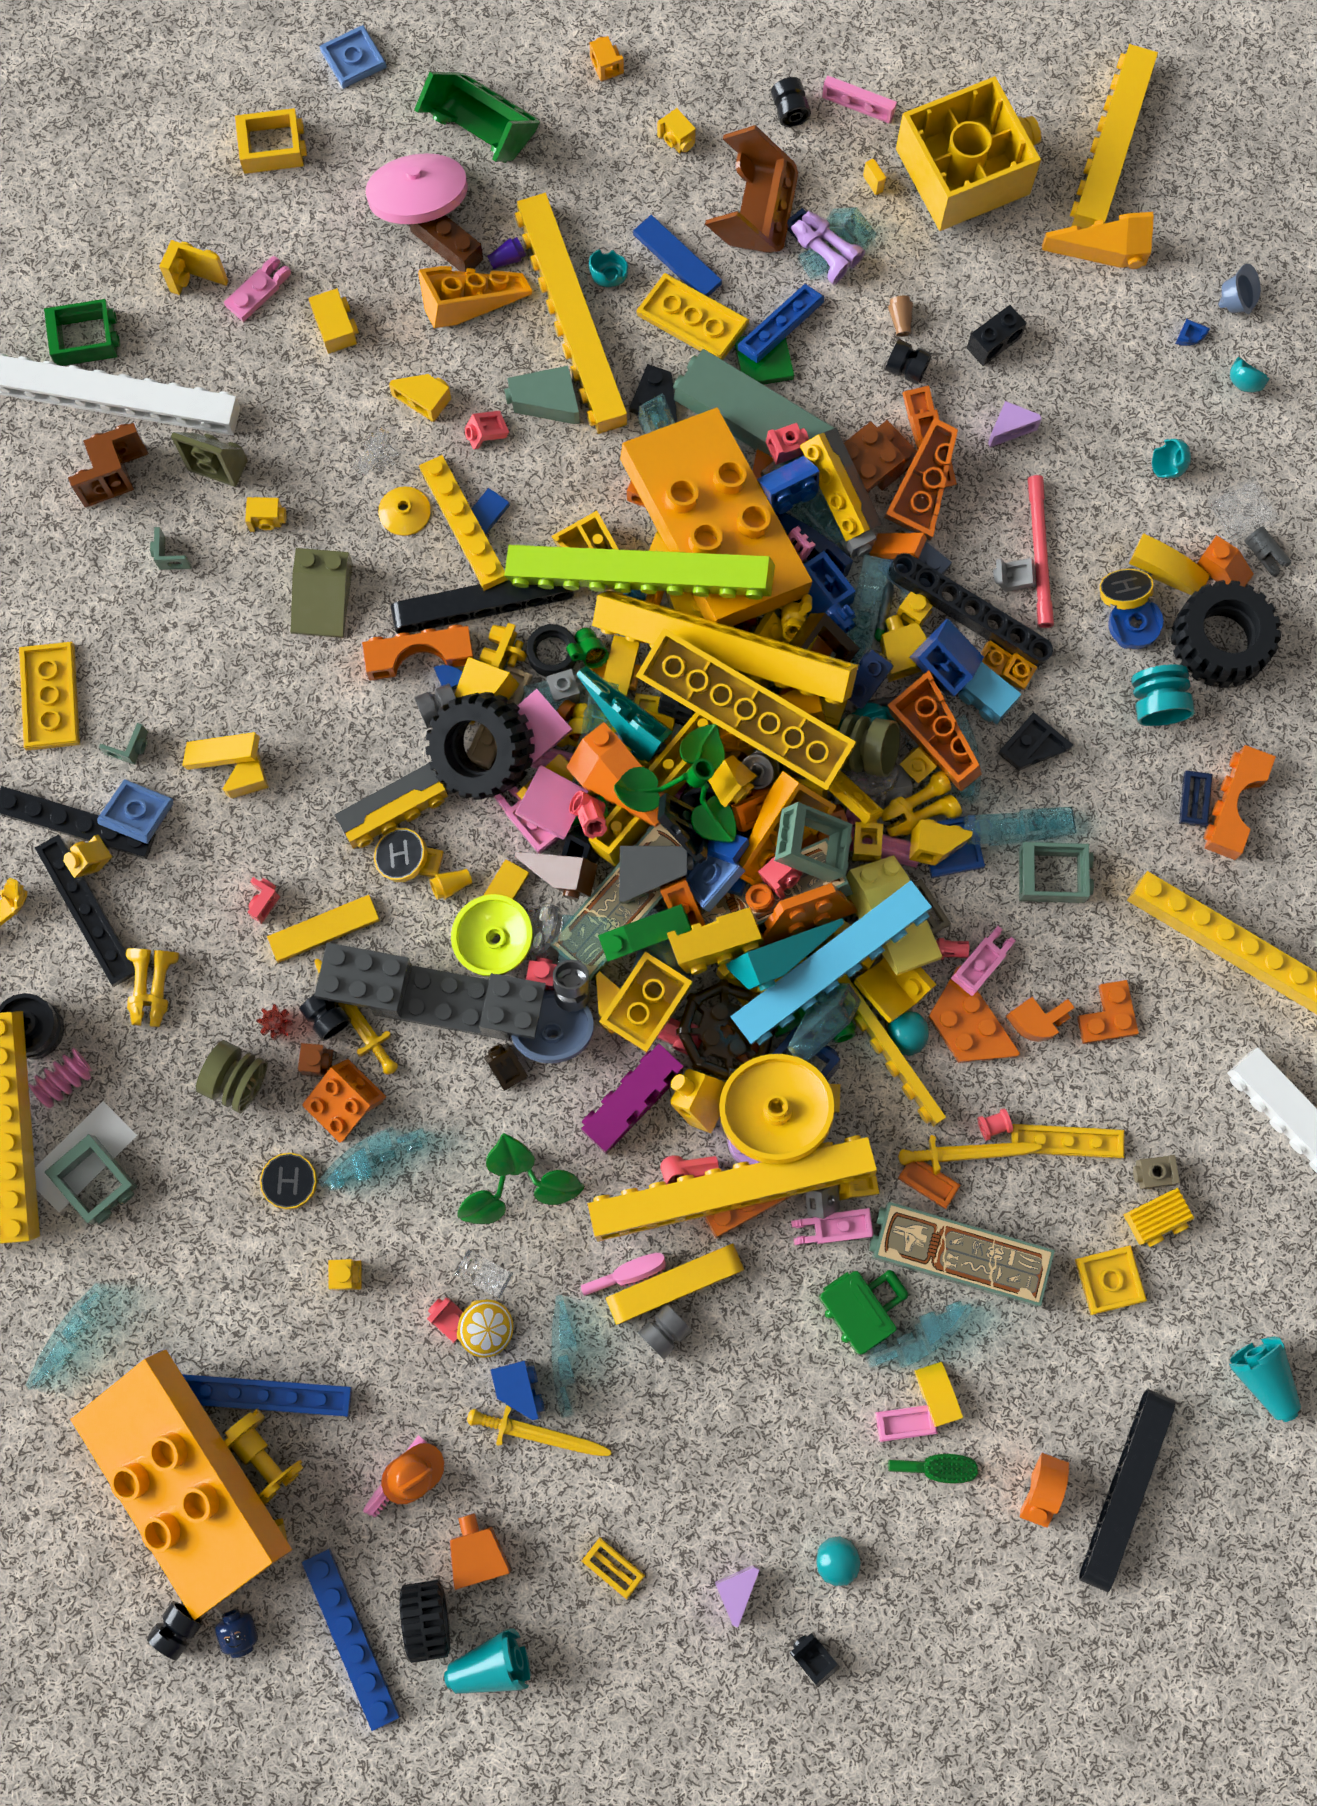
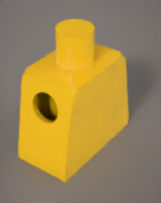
M900 615L887 618L885 623L889 632L882 634L880 647L881 652L887 656V660L894 665L887 675L888 682H892L922 671L909 657L927 637L918 623L904 626Z
M468 657L455 691V697L458 698L477 692H492L495 696L502 695L509 700L518 688L519 683L510 672ZM471 721L469 724L474 725L475 721Z
M687 1069L683 1075L678 1074L671 1081V1087L675 1090L670 1100L671 1105L690 1126L711 1134L720 1117V1097L726 1082L692 1069Z

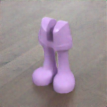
M808 211L803 215V221L798 220L791 227V230L802 247L813 249L826 260L830 266L827 276L828 280L835 285L843 278L848 267L852 269L861 261L865 250L859 245L844 241L829 229L830 223L827 220ZM822 239L834 246L843 256L833 251Z

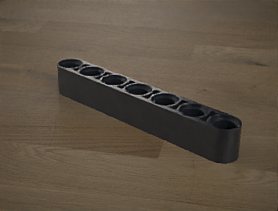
M901 553L891 563L888 575L893 582L909 592L912 591L916 595L921 594L925 596L933 607L986 640H991L1011 655L1017 653L1037 667L1043 665L1052 656L1053 646L1048 639L908 553ZM897 564L905 565L908 569V572H900L897 568ZM919 579H927L930 582V587L923 586ZM942 592L950 593L953 601L945 600ZM965 606H971L975 610L976 615L968 614ZM987 620L995 621L998 629L989 627ZM1010 634L1019 636L1020 643L1013 642ZM1033 648H1039L1043 653V657H1037L1033 652Z
M507 580L485 591L481 584L401 600L393 603L390 609L395 632L397 634L412 633L568 600L574 596V591L565 589L563 586L543 589L538 587V585L530 584L527 588L513 586V583Z
M1148 1388L1144 1391L1079 1573V1581L1105 1592L1111 1590L1175 1409L1176 1401Z

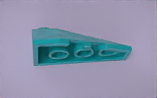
M585 666L580 669L576 675L626 746L632 749L631 753L639 760L649 762L673 731L590 668Z
M841 918L752 950L726 963V967L748 990L759 986L760 991L775 986L776 979L789 972L841 927L844 921Z

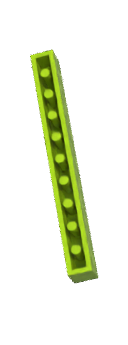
M508 545L504 576L513 583V586L527 588L529 584L538 585V587L543 589L563 586V588L568 590H579V587H589L590 590L603 592L605 588H610L621 593H630L631 590H640L645 594L667 591L668 594L675 596L683 595V592H691L699 597H708L709 593L719 594L724 598L746 595L749 599L759 600L763 596H771L775 564L770 556Z

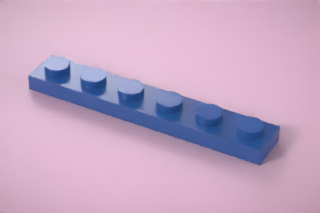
M182 1374L202 1406L253 1410L258 1408L259 1410L346 1417L350 1415L352 1387Z
M329 1548L303 1561L302 1565L371 1731H374L398 1719L400 1714Z

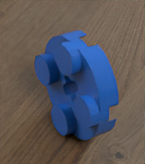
M1147 602L1140 607L1126 610L1117 609L1116 605L1110 613L1108 626L1112 637L1118 642L1119 646L1125 649H1142L1153 644L1158 638L1164 621L1159 607L1154 602ZM1131 617H1135L1136 620L1142 621V624L1139 625V628L1131 626Z

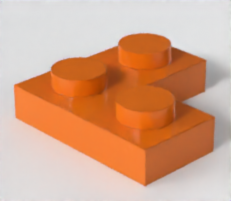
M1127 980L1100 984L1098 988L1103 1012L1079 1015L1077 1017L1082 1043L1086 1044L1138 1035L1139 1032Z

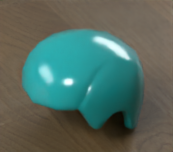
M598 249L590 256L589 271L593 281L599 286L606 288L616 287L622 284L628 277V263L623 256L616 254L614 250L604 254Z
M1237 357L1230 370V379L1233 385L1243 392H1259L1264 389L1270 379L1266 374L1245 362L1241 357Z
M1165 439L1164 442L1166 444L1164 446L1154 449L1152 456L1153 472L1160 478H1178L1187 471L1191 464L1190 448L1182 439Z
M906 1011L893 1022L888 1023L887 1033L902 1055L911 1056L920 1053L927 1044L929 1027L927 1021L918 1012Z
M841 1536L831 1537L819 1546L816 1565L818 1573L824 1582L835 1587L847 1586L857 1578L861 1563L860 1555L851 1540Z

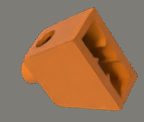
M475 1513L458 1518L462 1536L450 1540L455 1590L509 1574L511 1572L509 1563L493 1528L488 1527L479 1530Z

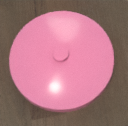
M413 154L395 159L379 168L367 183L366 196L370 209L379 218L397 224H419L438 219L459 206L467 194L468 183L463 167L454 159L439 154Z

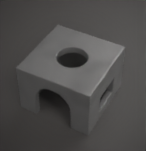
M838 1185L806 1192L808 1216L825 1219L840 1210ZM811 1198L815 1199L816 1208L811 1207Z

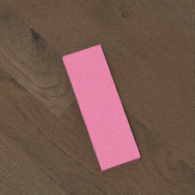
M828 75L824 81L822 93L824 99L886 123L892 122L897 104L896 101Z

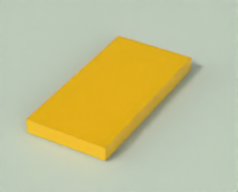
M666 273L662 275L636 310L637 316L699 351H702V349L707 350L721 360H724L749 326V319Z
M63 642L19 647L24 749L28 751L80 745L74 643Z

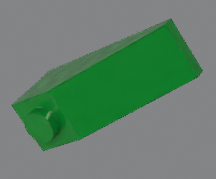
M680 904L600 934L598 937L606 959L609 962L669 939L668 932L675 931L677 935L691 931L692 928L684 906Z

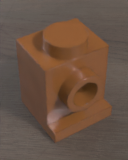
M301 1043L297 1071L304 1076L324 1077L332 1067L334 1050L327 1049L324 1045Z

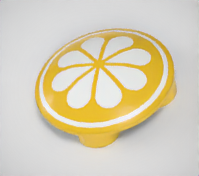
M494 1300L473 1301L464 1310L458 1322L457 1339L467 1352L477 1357L487 1358L499 1354L507 1347L512 1338L513 1320L511 1314L504 1305Z

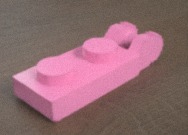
M276 256L269 258L263 264L262 269L259 268L224 301L225 307L244 322L291 275L290 268L287 266L280 268L272 279L269 275L278 268L280 260Z
M516 786L508 790L518 800L512 807L503 795H495V800L505 811L506 816L538 854H542L560 839L515 815L521 802V798L516 794L519 791Z
M999 926L987 938L985 937L951 977L955 983L971 996L977 992L1006 957V952L1016 941L1010 937L1002 944L1001 949L992 943L1003 930Z
M870 1208L836 1212L825 1219L813 1217L791 1221L792 1228H804L805 1226L814 1225L816 1234L815 1236H798L794 1238V1245L816 1242L817 1244L873 1237Z

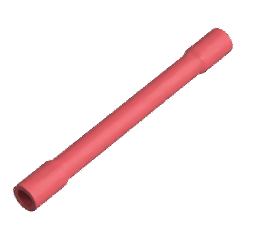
M1033 475L1028 477V493L1032 516L1037 587V619L1039 628H1050L1054 626V617L1050 595L1044 512V480L1041 475Z

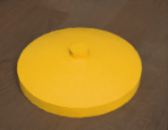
M767 1054L745 1062L728 1078L720 1097V1119L726 1136L744 1155L764 1163H790L808 1156L824 1142L833 1124L834 1097L826 1078L809 1062L792 1055Z

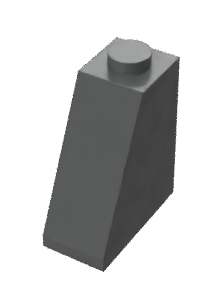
M620 846L619 902L621 904L631 903L660 890V887L684 877L688 878L689 870H694V858L682 846Z

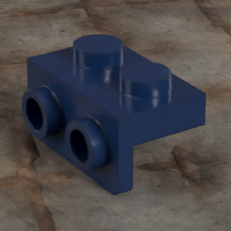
M873 649L870 652L868 651L860 660V667L857 670L852 695L848 699L860 709L867 705L894 667L887 660V656Z

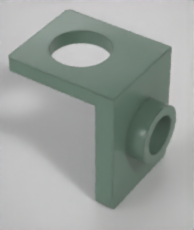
M154 527V541L150 542V553L154 557L159 570L191 569V564L185 555L165 556V535L160 527ZM169 562H180V564H172Z
M137 723L125 752L100 744L99 748L107 756L135 765L139 754L142 755L146 749L148 731L143 724Z

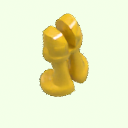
M943 771L933 773L929 784L921 791L905 799L902 796L891 800L889 805L883 809L884 812L881 815L883 821L896 818L901 814L904 817L886 827L890 837L902 834L907 836L911 834L912 829L920 820H926L936 815H945L951 819H956L962 815L959 802L954 796L949 794L913 812V808L926 800L951 791V783Z
M127 948L126 957L133 962L135 967L133 996L128 997L127 1000L131 1024L141 1026L145 1012L143 1008L144 1006H151V1011H149L150 1027H160L163 1016L168 1011V1000L164 999L166 973L171 964L178 962L179 953L154 950L153 980L151 993L148 994L147 974L151 950Z

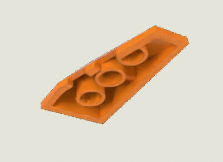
M603 722L581 740L566 766L567 770L584 789L597 793L604 797L606 801L617 804L626 809L628 813L655 828L661 824L657 820L659 806L650 812H638L623 804L616 795L614 785L629 769L642 767V765L618 736ZM658 792L660 797L664 795V792Z

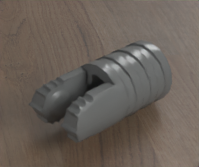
M1264 526L1255 530L1244 540L1273 577L1279 575L1281 570L1271 555L1282 566L1288 567L1291 564L1290 558Z

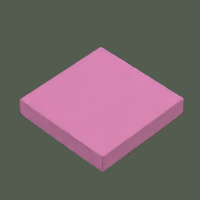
M538 689L517 705L520 708L518 713L526 715L529 720L526 726L528 730L532 729L534 737L530 738L531 744H535V753L529 756V758L533 759L532 766L573 731Z
M540 765L515 815L563 840L576 817L569 812L570 802L578 791L588 793V790Z

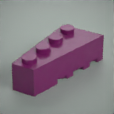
M659 1043L653 1050H649L639 1061L640 1064L634 1071L630 1070L620 1081L622 1084L615 1092L611 1090L602 1099L601 1103L603 1105L595 1113L592 1110L582 1120L584 1124L581 1128L582 1132L605 1154L671 1087L672 1079L678 1074L683 1075L684 1066Z

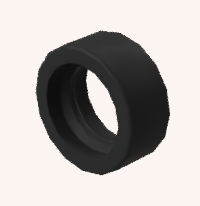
M547 624L539 627L531 634L527 642L529 663L538 674L544 677L573 669L576 663L569 654H567L564 661L556 665L542 663L537 656L539 643L550 637L563 640L567 646L570 643L577 644L574 635L567 628L557 624Z

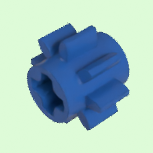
M836 603L825 612L846 634L855 626V622L852 619L856 616L848 604L842 608L839 603Z

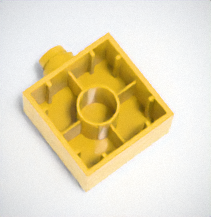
M996 76L904 112L896 151L938 230L942 231L1030 195L1041 162V158L1034 147L1041 142V130L1033 116L1023 118L1016 115Z

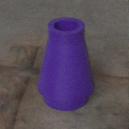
M518 237L512 240L511 238L506 240L487 257L495 270L502 266L521 262V258L525 257L526 253Z

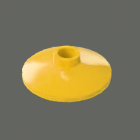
M404 486L392 489L382 498L378 513L382 525L389 532L400 536H408L419 532L426 526L430 518L431 508L427 497L421 491L413 487ZM403 504L408 505L406 510H400L399 507Z

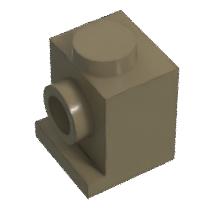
M1175 1155L1135 1161L1136 1166L1133 1167V1177L1135 1183H1139L1140 1189L1173 1186L1180 1183ZM1153 1167L1159 1168V1177L1153 1174Z

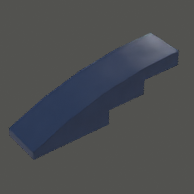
M787 513L776 514L787 535L798 526L801 529L800 534H806L809 537L807 541L809 543L813 541L816 544L806 558L808 561L825 551L845 577L848 576L853 560L838 546ZM794 540V542L792 543L793 546L796 545V543H797L796 540Z

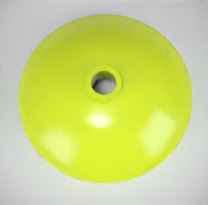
M497 894L484 895L466 904L456 916L451 931L452 948L460 963L471 972L490 977L491 973L503 975L518 967L527 957L533 941V926L525 909L515 900ZM499 935L501 937L500 941L494 944L492 942L493 938Z

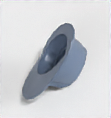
M1244 264L1236 275L1222 284V297L1218 304L1220 308L1226 307L1231 313L1245 312L1250 314L1260 298L1261 286L1258 273L1251 264Z

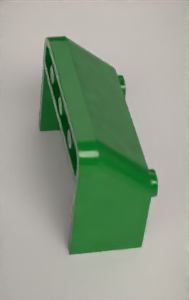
M429 72L414 108V111L417 113L433 114L432 118L441 124L446 125L447 122H455L490 144L491 151L494 153L492 160L495 162L507 163V161H513L535 134L540 124V121L533 115L472 77L460 72Z

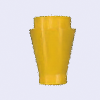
M467 869L435 874V878L429 880L437 900L441 898L446 900L465 886L472 884V879Z

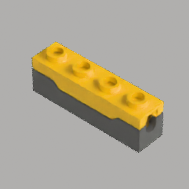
M837 428L818 434L800 445L805 457L817 466L819 470V487L846 542L882 524Z
M429 763L335 814L353 849L357 846L363 848L373 842V838L379 834L385 835L387 832L396 829L399 823L405 820L407 822L413 821L421 815V811L429 807L434 809L445 802L444 799L448 797L446 789L436 778L437 774L435 770H431Z

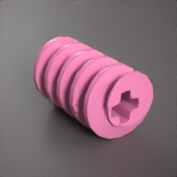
M75 1048L71 1049L73 1053L72 1059L65 1054L62 1056L64 1065L54 1061V1072L45 1068L43 1069L45 1079L35 1075L36 1085L33 1086L28 1083L34 1095L48 1108L54 1106L52 1098L57 1101L63 1100L62 1091L66 1094L72 1093L71 1084L79 1088L82 1085L80 1077L86 1081L91 1079L89 1070H92L89 1064Z

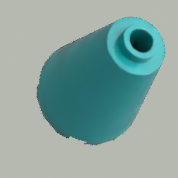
M1275 1336L1261 1339L1262 1345L1255 1347L1253 1343H1250L1238 1350L1230 1358L1232 1364L1229 1363L1231 1370L1276 1420L1288 1422L1295 1419L1299 1415L1298 1412L1301 1409V1404L1286 1349L1281 1338Z
M514 1628L504 1630L449 1663L447 1671L444 1672L447 1688L452 1689L455 1694L521 1691L527 1689L529 1685L525 1684V1681L530 1680V1664L525 1646L519 1647L516 1639L521 1638L519 1633Z

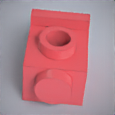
M794 423L775 431L774 429L769 430L765 443L777 465L804 455L800 445L808 441L809 437L804 428L799 429L798 424Z
M774 857L758 872L763 882L783 900L786 897L784 891L795 886L803 874L799 870L774 861Z
M537 958L536 961L529 960L526 980L546 983L545 991L554 990L553 971L558 964H552L553 961L546 958Z

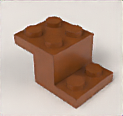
M888 420L878 427L870 421L844 442L867 493L876 485L881 491L887 488L908 470L917 453V450Z
M122 424L114 430L106 433H97L89 439L83 440L93 468L80 470L75 475L68 477L72 489L83 506L86 508L133 491L134 487L125 463L149 454L135 424Z

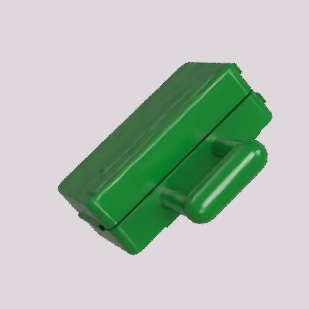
M887 1270L869 1284L866 1283L858 1271H853L851 1273H844L824 1287V1291L819 1294V1300L826 1309L825 1317L833 1319L842 1332V1342L849 1343L856 1354L862 1355L896 1331L897 1328L887 1312L906 1300L909 1294L892 1270ZM887 1281L897 1297L882 1306L872 1290Z

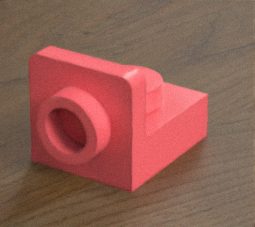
M500 411L472 414L465 426L466 438L470 441L473 449H479L483 441L504 439L509 434Z
M253 877L250 882L261 893L255 895L250 901L248 914L262 924L280 896L275 891L276 886L265 878L259 881Z
M446 1297L443 1301L439 1298L429 1308L428 1312L431 1315L427 1319L455 1343L458 1340V1322L463 1311L449 1298Z

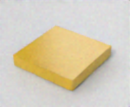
M1131 1245L1075 1259L1090 1315L1147 1301Z

